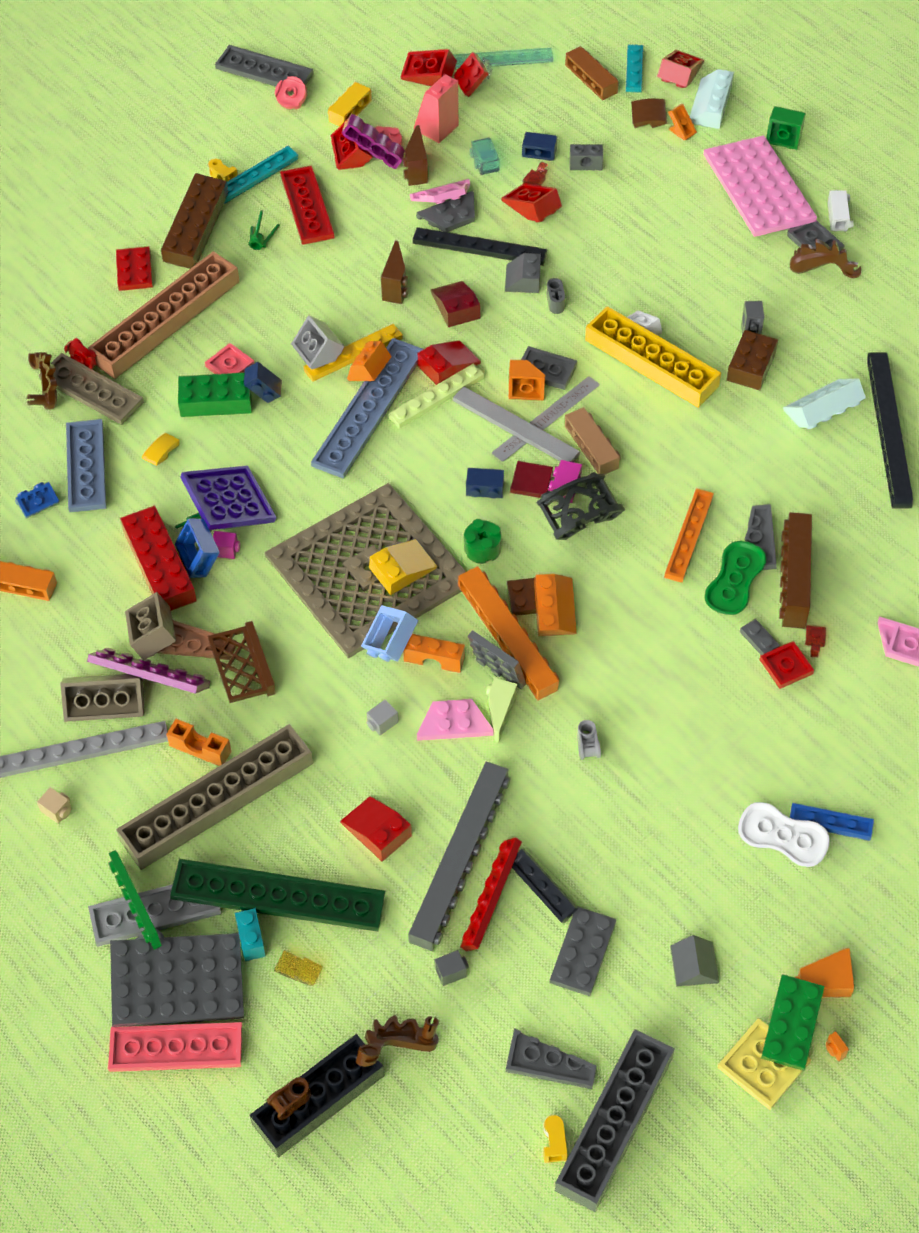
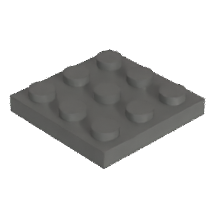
M472 630L468 638L473 654L476 656L475 660L481 666L485 667L486 665L491 668V672L497 677H504L506 681L517 684V687L522 690L526 682L519 662Z

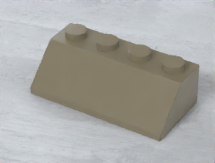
M130 674L64 678L60 683L64 722L144 716L143 678Z

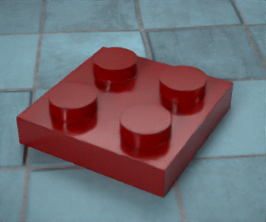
M472 52L453 76L458 81V85L464 95L470 97L489 73L479 56Z
M794 641L761 655L759 659L779 689L814 673V669Z

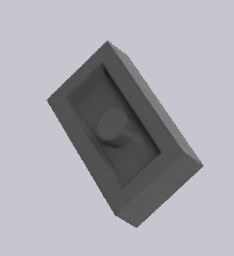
M756 619L740 628V633L760 655L780 647L776 640Z

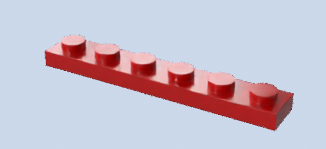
M516 837L503 841L499 847L500 851L492 864L491 873L485 881L484 890L477 900L478 904L475 912L470 917L471 922L462 937L463 941L460 948L466 952L479 949L522 843Z

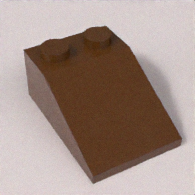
M416 125L405 149V157H403V166L406 167V169H403L404 179H407L409 186L428 183L427 156L420 125Z
M395 240L381 275L382 301L402 304L404 298L408 296L409 289L406 288L408 276H406L399 241Z

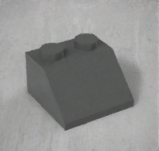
M523 253L507 264L505 292L539 293L541 254Z

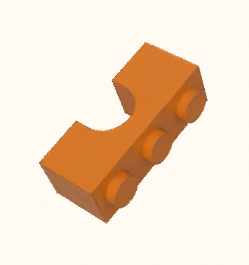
M412 634L403 651L404 662L423 665L424 659H434L441 664V669L460 673L465 659V645Z
M175 719L166 734L170 747L218 766L224 764L232 752L229 739L212 732L208 738L203 737L195 731L194 725L179 719Z

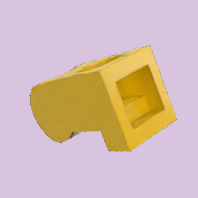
M215 158L208 162L211 177L228 182L238 176L237 169L234 166L228 168L222 164L220 159Z
M551 1115L544 1121V1135L548 1138L549 1146L544 1147V1163L567 1161L563 1120L557 1115Z

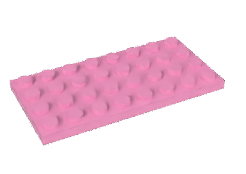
M764 135L704 149L706 160L754 237L816 222V214Z

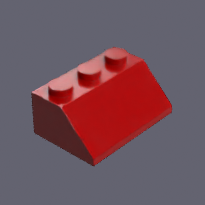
M344 122L330 135L336 167L338 170L363 167L373 156L369 151L360 148L356 142L347 139L342 134Z

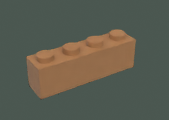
M583 407L566 414L565 428L598 474L604 473L605 475L619 469L620 454L617 450H614L609 438L604 436L601 427L596 425L591 413H588Z

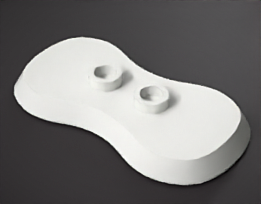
M755 802L750 804L744 810L739 821L738 831L744 842L753 847L778 850L800 866L811 867L819 864L825 857L829 847V834L822 825L813 821L791 819L769 803Z

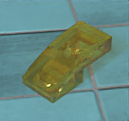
M284 950L274 971L295 981L314 986L323 966L305 957L301 959Z

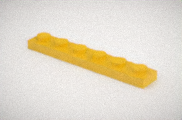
M393 323L345 346L336 361L315 369L305 365L304 371L314 382L353 363L367 342L382 341L385 347H387L393 338L402 340V333Z

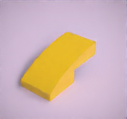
M164 433L148 447L142 455V459L157 466L168 459V453L179 446L180 440Z

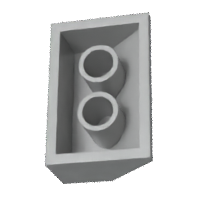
M308 315L291 343L311 369L336 361L344 348V345L325 322Z

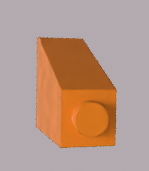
M845 948L800 968L798 976H795V978L825 986L822 997H851L854 983L850 948Z

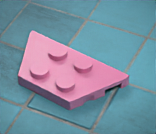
M470 179L410 194L411 201L436 202V204L444 203L446 199L450 198L452 200L459 199L470 188Z
M879 616L877 624L885 656L919 667V629Z
M472 699L433 701L418 730L417 741L493 736V728Z

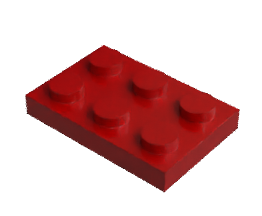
M150 247L116 249L118 290L153 288Z

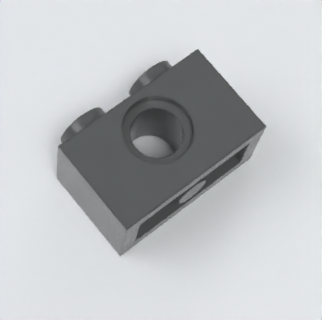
M570 144V170L602 171L603 145Z
M745 301L741 322L742 335L744 330L761 334L764 321L763 302Z

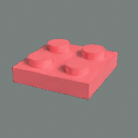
M229 343L205 362V367L214 374L245 373V368L253 365L255 362Z

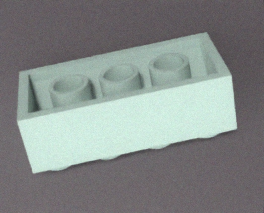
M718 69L701 79L690 114L693 124L720 129L732 88L734 72Z
M838 379L783 407V409L798 427L812 429L817 426V423L832 419V415L842 414L846 411V408L859 405L860 401L866 397L859 379Z

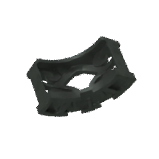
M593 472L588 476L573 480L552 492H545L541 495V499L536 502L552 527L553 534L557 540H567L572 535L585 529V524L594 521L596 524L603 521H612L625 511L623 505L617 503L604 480V473L597 474ZM575 493L592 498L588 507V513L579 508H569L570 501ZM554 501H557L558 505L553 506V510H561L556 514H552L548 507ZM596 502H598V503L596 504V506L599 507L598 509H595V508L593 507V505H594ZM572 513L577 514L578 517L575 518V519H573V518H572V515H573ZM560 517H561V528L559 527L558 523H557L556 520H555V519H558V518H560Z

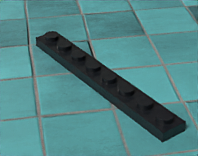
M418 227L413 236V244L512 261L523 253L541 254V266H544L547 249Z

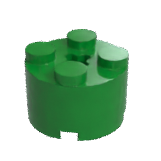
M475 519L473 523L468 525L464 532V550L471 561L484 564L486 561H494L499 557L501 553V529L498 525L481 519Z

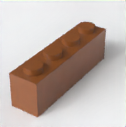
M582 46L566 53L565 66L602 101L618 93L619 82L617 78L610 74Z

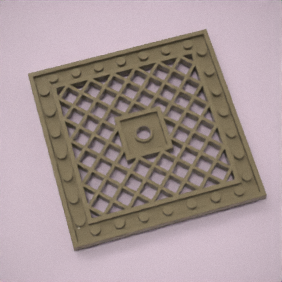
M389 483L265 552V557L347 658L364 650L361 645L375 619L374 616H367V611L378 613L383 602H391L392 607L390 608L405 611L414 618H418L462 592L458 587V575L466 572ZM377 513L386 514L385 518H379L376 516ZM362 522L371 523L370 527L361 526ZM383 524L384 526L383 529L374 528V525ZM391 525L397 527L396 530H389L387 529V526ZM346 531H355V536L346 535ZM359 532L368 533V537H360ZM372 534L381 535V539L371 538ZM385 536H393V537H394V540H393V541L384 540V539H385ZM398 537L407 538V541L416 539L437 565V569L426 574L425 578H419L410 584V587H404L395 592L394 596L385 595L387 590L371 570L364 569L366 566H369L370 556L382 550L383 546L389 547L403 543L397 541ZM331 539L340 540L339 545L331 544ZM344 541L353 542L352 546L343 545ZM364 543L366 545L365 548L356 547V544ZM315 548L324 549V553H316ZM328 550L337 551V554H328ZM341 551L349 552L350 556H340ZM300 557L309 558L308 562H301L299 559ZM320 559L322 561L321 564L312 563V560ZM326 560L335 561L334 566L325 565ZM342 562L343 567H338V563ZM310 569L319 570L318 575L309 574ZM323 571L332 572L331 577L322 576ZM336 573L345 574V577L337 578L335 575ZM430 574L439 575V580L429 579ZM320 582L329 583L328 587H321L319 585ZM414 583L424 584L423 589L414 588ZM333 584H341L342 589L332 588ZM346 585L356 586L355 591L346 590ZM372 590H382L381 595L372 594ZM399 592L407 593L408 597H398ZM331 594L339 595V600L330 599ZM344 596L353 597L352 602L343 601ZM357 598L366 599L365 604L356 603ZM370 600L379 601V605H370ZM341 607L350 608V612H340ZM354 609L364 610L363 615L353 614ZM351 621H361L360 626L351 625ZM393 621L387 635L395 631L398 622Z

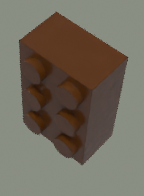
M744 330L728 367L726 381L760 391L776 354L778 339Z

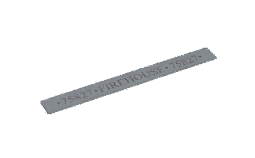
M587 377L533 419L530 424L544 430L600 384L591 377ZM513 435L495 449L492 454L503 462L527 442Z

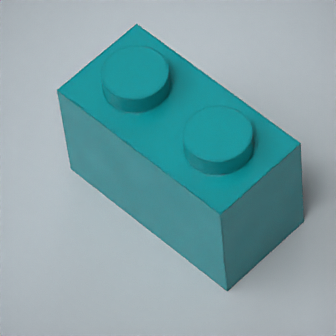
M256 908L235 913L245 961L266 957Z

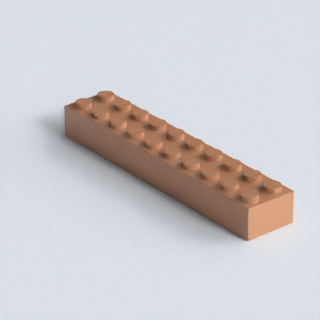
M216 252L210 253L90 345L88 349L96 353V366L116 379L239 283L238 268Z

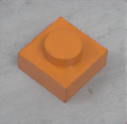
M835 1031L828 1036L826 1048L829 1054L833 1057L835 1056L838 1062L846 1058L849 1049L838 1033Z

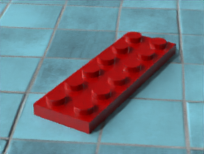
M312 165L280 171V177L301 244L334 239V232Z

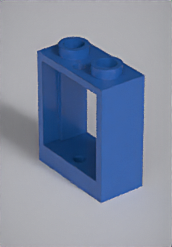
M187 519L175 542V546L189 578L207 577L220 552L205 520ZM195 542H197V544H198V546H199V551H198V552H197V549H196V547H195V545H194Z

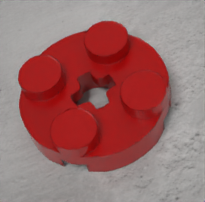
M78 338L70 340L64 346L65 353L69 352L70 358L90 369L96 366V353L91 349H87Z

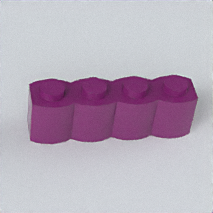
M353 114L350 115L344 124L342 134L347 139L356 142L360 148L369 151L375 158L383 160L387 166L396 169L403 160L405 149L400 144L392 142L385 134L378 133L373 126L365 124L360 117Z

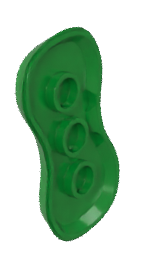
M746 541L732 542L724 549L721 570L705 590V602L711 609L726 615H736L746 608L749 602L750 585L766 564L764 550Z

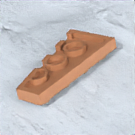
M172 620L176 641L157 652L214 658L208 636L215 633ZM222 639L214 641V644L220 648L226 643ZM229 644L226 650L233 653L237 646ZM222 654L220 659L230 660L231 657Z

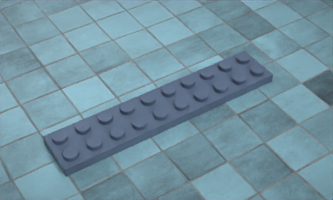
M394 338L391 340L386 349L392 357L375 381L363 382L311 461V467L344 479L418 364L417 353L422 351V348Z

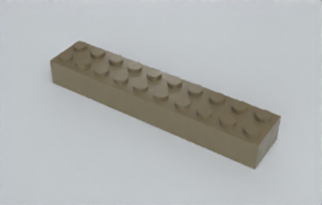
M288 724L117 828L119 840L139 869L142 870L312 765V752L291 725Z

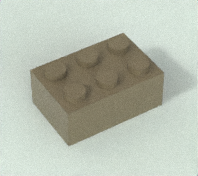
M158 592L125 611L130 646L143 660L154 656L158 651L176 641L170 606Z

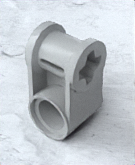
M590 720L581 721L578 725L577 733L580 760H584L585 757L594 756L601 758L600 743L595 724ZM583 731H589L590 733L585 734Z

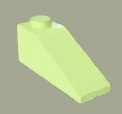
M494 678L492 685H488L486 695L488 696L494 740L499 743L517 695V684Z

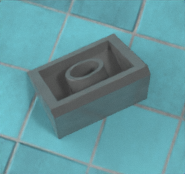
M692 935L670 946L676 987L719 983L713 942Z

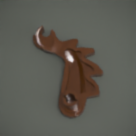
M819 239L815 240L816 248L809 244H802L801 248L794 251V256L790 259L789 266L791 271L798 274L833 263L849 278H857L861 275V266L854 270V267H858V262L848 261L847 250L839 251L835 240L832 243V247H829L824 241Z
M47 352L28 354L30 366L34 370H40L42 394H28L27 399L34 400L27 401V404L29 406L43 405L46 410H53L57 405V382L53 375L56 368L53 364H50L52 355L47 354Z
M396 1015L390 1017L384 1026L380 1025L379 1021L375 1019L372 1031L367 1030L365 1034L368 1044L359 1047L356 1063L363 1067L375 1064L384 1046H396L424 1052L434 1051L439 1040L436 1034L439 1020L434 1017L431 1024L432 1016H428L425 1019L424 1027L421 1028L418 1026L416 1019H407L399 1024Z

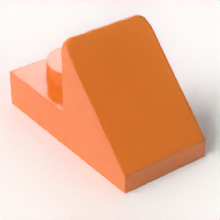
M679 104L668 112L674 123L669 130L678 137L687 140L697 133L684 104Z

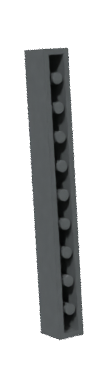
M485 762L409 931V943L433 951L435 945L440 944L443 926L447 927L449 923L450 910L455 909L458 902L457 894L459 891L462 892L465 887L466 880L464 878L466 874H470L474 864L472 860L474 856L477 857L481 849L480 842L482 839H486L489 830L487 826L489 822H493L496 815L494 810L497 805L500 806L503 799L502 792L510 784L511 778L508 777L507 768Z

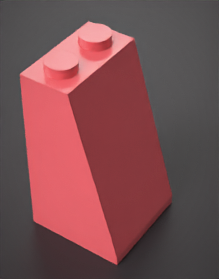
M446 74L425 92L414 125V129L416 125H420L421 134L437 143H440L459 126L458 81Z

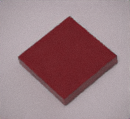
M517 461L510 493L541 498L542 494L548 492L553 467Z

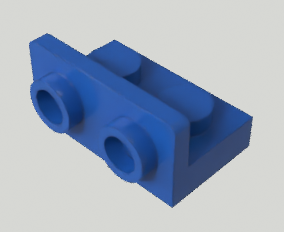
M41 482L35 485L34 489L29 492L27 490L17 494L18 497L15 499L16 504L19 505L26 519L59 503V499L49 482L45 484Z

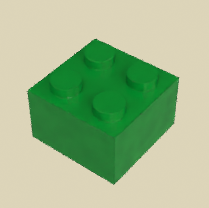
M774 106L769 118L766 137L769 144L797 150L802 137L806 113Z

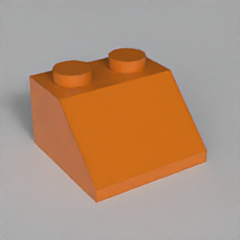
M369 341L365 344L364 349L350 367L347 377L348 381H375L392 357L382 341Z
M510 360L509 399L544 401L545 374L528 360Z

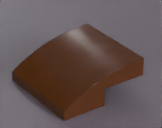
M648 98L631 102L634 128L650 124L652 128L667 124L665 99Z

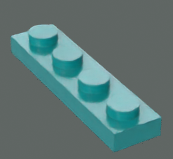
M643 45L627 46L626 92L641 93Z

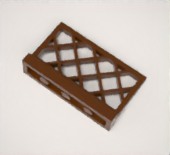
M253 621L246 622L244 627L208 636L229 703L267 694V697L275 695V684ZM243 633L244 639L241 643L232 640L235 635ZM222 639L226 643L220 648L214 644V641ZM229 644L238 647L235 653L226 650ZM241 649L250 653L247 659L238 656ZM222 654L232 657L228 664L220 661ZM235 659L244 663L240 670L231 666ZM247 665L255 668L252 675L243 672ZM228 670L237 673L233 680L225 677ZM240 675L249 679L245 686L237 682ZM254 681L261 685V689L253 690L249 686ZM233 686L242 689V692L235 696H232L230 691Z

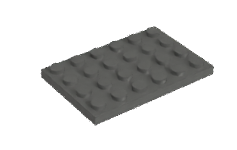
M239 933L159 938L162 946L153 949L151 943H146L144 939L110 941L112 1027L244 1019Z

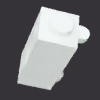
M830 190L827 203L831 231H848V228L854 226V222L850 221L848 201L851 198L847 191Z

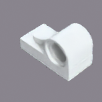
M639 310L627 317L656 335L662 333L660 319Z

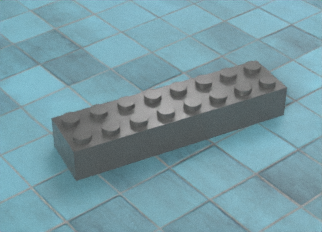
M634 1029L555 1182V1192L596 1213L673 1059L675 1048Z

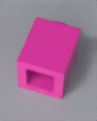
M214 531L213 538L220 552L218 557L235 559L236 552L240 551V541L237 540V534Z

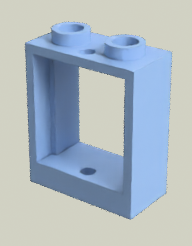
M381 605L361 647L366 649L367 654L371 657L377 658L379 656V658L387 662L390 660L398 662L418 620L405 611ZM393 621L398 622L386 649H380Z

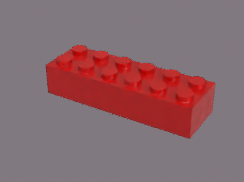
M154 505L121 517L120 521L123 532L151 593L158 592L170 606L171 611L196 602L194 587L156 506Z

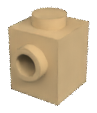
M51 787L37 801L40 812L58 824L63 819H66L72 810L69 797L63 792L58 793Z

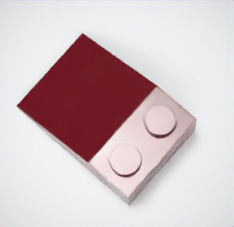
M463 281L431 289L432 296L448 328L480 319V303L475 293Z

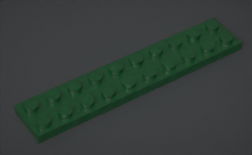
M179 859L170 899L242 911L256 908V913L379 932L385 890Z

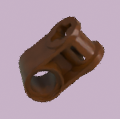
M294 1078L284 1087L272 1093L268 1097L267 1103L273 1106L280 1120L286 1119L296 1109L308 1102L311 1097L309 1085L304 1078ZM299 1087L305 1088L302 1094L294 1093Z

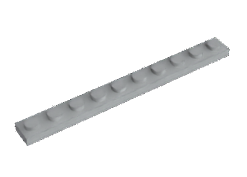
M156 722L0 756V778L168 742L166 722Z

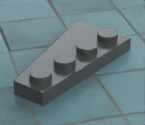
M771 504L752 506L748 530L745 536L746 542L753 543L764 550L766 564L763 570L777 569Z
M514 1028L506 1072L593 1089L596 1065L575 1055L566 1054L560 1051L559 1048L539 1041L540 1039L533 1036L529 1037Z

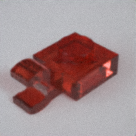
M541 162L536 171L531 169L524 177L523 183L541 186L545 181V174L548 172L545 169L548 164Z
M806 625L805 645L811 646L810 657L818 658L820 647L825 646L826 627Z

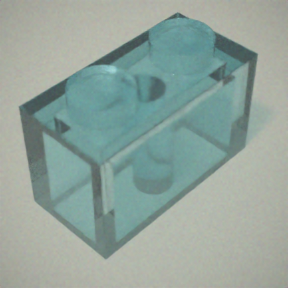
M490 137L471 141L470 157L474 158L475 169L479 170L480 175L498 172L499 157Z

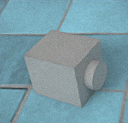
M386 700L367 712L368 727L370 730L376 731L380 736L398 723V712Z

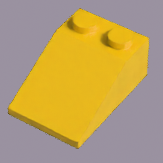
M416 539L385 547L371 555L369 560V568L390 595L437 569V565Z

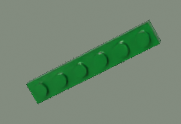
M117 850L110 852L111 861L108 862L112 874L117 873L114 877L118 886H123L121 892L125 901L130 900L128 906L132 915L137 914L134 918L139 929H144L141 932L145 942H150L153 949L161 947L157 931Z

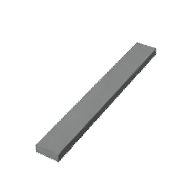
M463 387L453 397V401L558 461L574 462L580 455L579 450L466 387Z

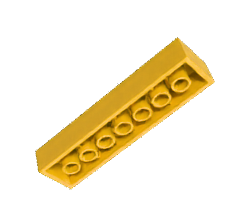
M608 306L586 326L585 341L698 408L719 387L721 372Z

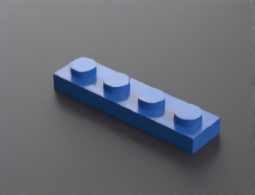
M792 803L789 817L791 819L816 822L822 825L829 833L871 840L874 819Z

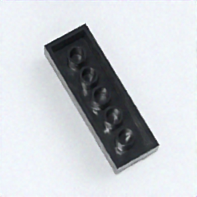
M357 1034L300 1076L307 1081L311 1097L308 1102L296 1109L289 1117L280 1120L277 1117L278 1113L272 1105H268L267 1102L249 1115L253 1127L278 1158L385 1076L384 1066L379 1060L367 1067L356 1063L359 1047L366 1045ZM299 1087L294 1093L302 1094L305 1088Z

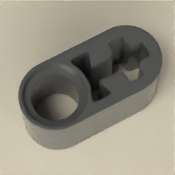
M552 278L547 282L548 306L550 312L554 314L562 313L565 307L563 283L557 278Z

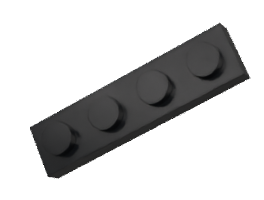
M521 849L517 853L512 869L561 923H565L578 907L525 849Z

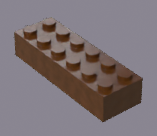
M195 173L162 245L161 254L163 262L189 269L198 263L227 198L228 187L226 180Z
M789 512L788 520H784L781 542H783L781 557H783V561H781L780 572H782L780 588H782V592H780L779 603H781L779 619H782V627L805 629L810 610L812 514Z

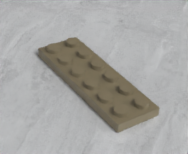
M63 353L50 363L56 368L53 374L57 382L56 389L120 425L144 403L143 397Z

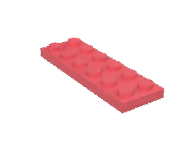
M242 1022L111 1027L109 1072L241 1067Z

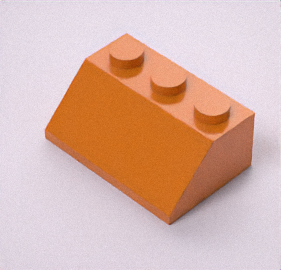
M558 574L535 575L534 587L538 636L577 634L572 578Z

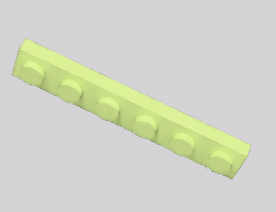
M471 364L390 412L389 419L400 429L454 397L463 387L469 388L484 379V373L475 364Z

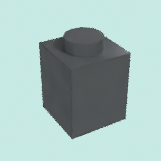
M458 950L434 959L435 970L442 986L466 978V969L469 966L465 956L461 957Z

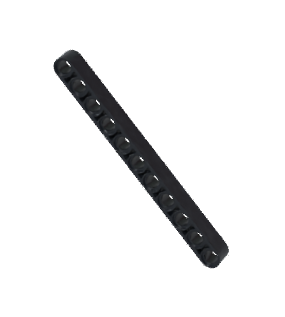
M869 352L867 355V366L892 509H911L913 506V495L887 352Z

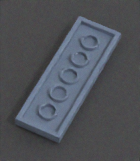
M102 419L66 423L69 513L106 509Z

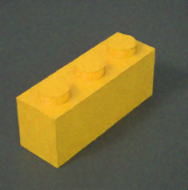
M357 82L348 87L347 91L329 107V122L341 126L351 114L358 116L372 101L371 88Z

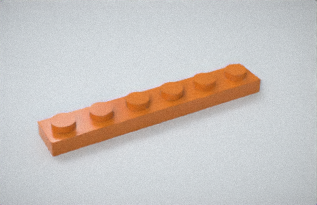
M696 488L664 578L683 583L714 493Z

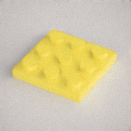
M758 1018L722 1059L717 1068L771 1110L803 1071L761 1059L769 1026ZM809 1057L807 1058L806 1067L811 1062V1059Z

